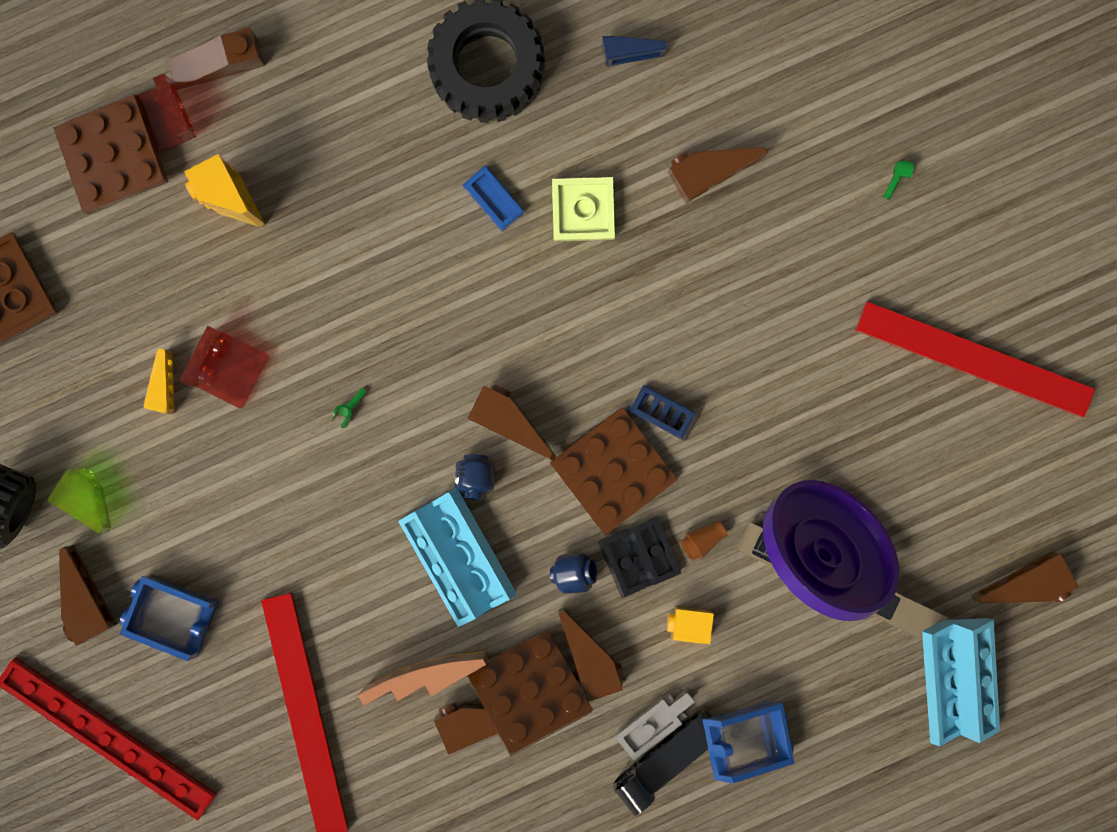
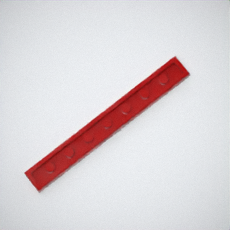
M865 302L854 330L1081 418L1085 417L1095 391L1092 387L870 302Z
M293 592L263 599L261 603L316 832H348L349 826Z
M17 657L12 658L0 676V688L195 820L199 821L217 795L208 786Z

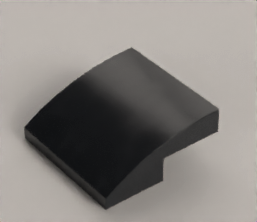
M659 517L652 518L598 541L621 598H625L651 585H657L682 573Z

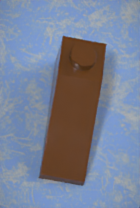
M251 28L218 36L169 59L177 90L265 66L258 38Z
M765 147L700 151L690 156L685 152L671 161L673 166L669 168L668 175L687 204L760 161L768 152Z
M495 384L492 389L483 386L467 419L554 461L556 454L516 401L508 398L511 392Z
M65 546L59 549L63 631L67 639L78 646L113 628L117 623L75 546Z
M1050 552L971 596L974 601L982 604L1047 602L1053 600L1054 602H1060L1072 595L1070 591L1079 586L1062 555Z
M565 608L559 610V616L588 702L622 691L621 682L626 681L621 663L614 664L612 656Z
M455 702L438 709L440 714L436 715L434 719L448 755L498 734L482 704L463 703L456 706Z

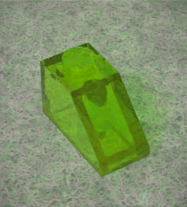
M82 467L79 470L67 469L47 501L99 534L109 532L111 523L102 485L95 481L96 475Z

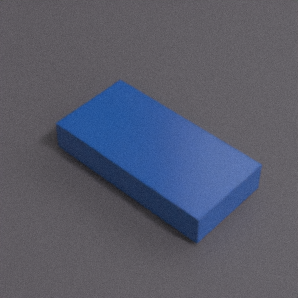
M486 165L462 184L501 232L525 213L524 209Z

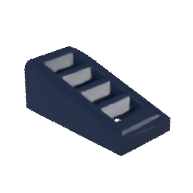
M602 36V49L607 67L664 57L667 49L666 41Z
M646 385L642 386L629 410L683 441L687 440L699 418L698 413ZM649 396L655 397L647 413H644L642 409ZM662 401L665 405L658 418L655 419L653 415ZM673 407L676 411L669 424L666 425L664 421ZM684 413L688 416L678 431L675 427Z

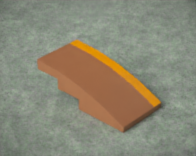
M486 651L452 654L425 660L394 671L366 685L357 696L363 706L389 691H392L396 700L399 701L423 686L433 696L485 666L489 656Z

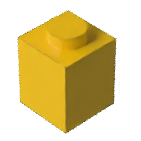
M674 606V614L668 613L666 631L671 632L672 639L676 641L710 644L714 613L711 610Z

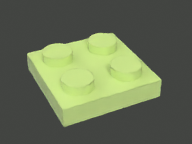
M613 177L552 179L554 241L615 239Z

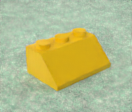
M219 154L184 171L189 180L185 182L189 194L194 200L197 199L201 205L204 204L207 209L211 208L220 215L258 227L266 225L238 170Z

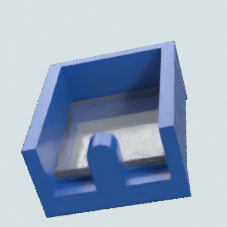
M154 575L142 576L141 580L138 579L132 588L131 596L134 598L130 608L125 609L120 619V625H122L120 635L185 661L197 658L219 600L205 597L154 577Z
M763 701V703L720 716L702 719L714 780L734 784L795 764L793 744L787 727V714L782 702Z

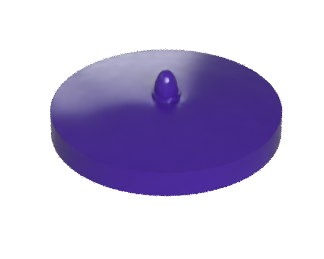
M804 480L788 486L768 506L763 522V537L767 554L780 579L803 603L833 619L859 621L872 616L891 601L899 583L900 572L897 553L881 521L861 500L831 483L818 480Z

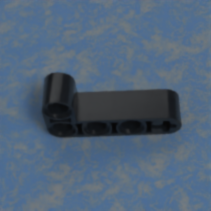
M706 708L692 715L626 769L613 782L615 793L634 816L643 812L653 803L656 798L655 793L708 750L702 719L712 718V715Z

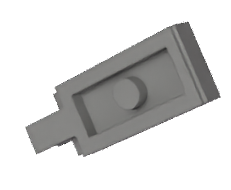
M684 690L674 699L670 694L664 698L662 697L614 734L615 738L634 761L682 724V720L687 717L683 711L695 703L687 690Z

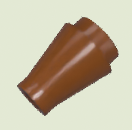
M717 520L710 525L686 533L685 538L680 540V544L692 561L698 558L702 560L727 536V532L724 526Z

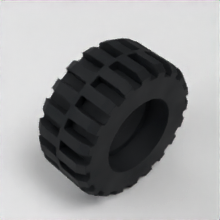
M475 0L476 4L468 6L467 2L464 1L457 4L459 10L456 12L447 11L443 15L444 22L442 24L437 23L432 30L434 37L429 39L427 46L429 53L427 67L441 101L444 100L447 107L454 113L458 111L462 114V118L470 121L472 118H477L480 123H489V119L496 118L498 122L506 120V116L513 113L516 116L521 113L522 107L525 104L530 105L535 99V92L540 90L545 71L544 45L541 42V35L538 28L533 27L532 19L527 14L521 15L519 7L512 3L507 7L503 5L502 0H492V3H485V0ZM482 36H493L506 41L512 47L515 54V67L512 74L502 83L491 87H480L470 84L462 77L458 69V55L462 48L471 40Z

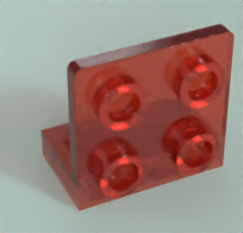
M164 73L153 78L156 85L155 88L137 95L141 100L159 153L197 137L174 81Z
M207 325L179 381L191 387H197L242 409L269 355Z

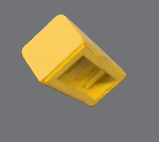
M159 348L156 352L144 402L145 409L174 414L172 351Z

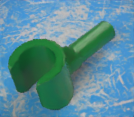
M901 160L895 163L892 180L883 198L890 200L901 177L911 178L914 170L913 162Z
M361 388L346 405L335 407L332 421L337 416L342 415L345 419L341 423L340 428H346L350 423L352 411L367 392Z

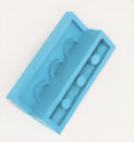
M456 488L398 521L458 627L478 618L491 608L517 595L476 520Z
M990 618L943 620L922 631L930 743L941 747L960 735L981 743L1000 732L994 620Z

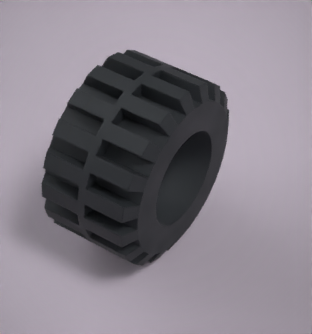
M0 464V549L9 545L20 533L29 517L36 494V481L34 477Z

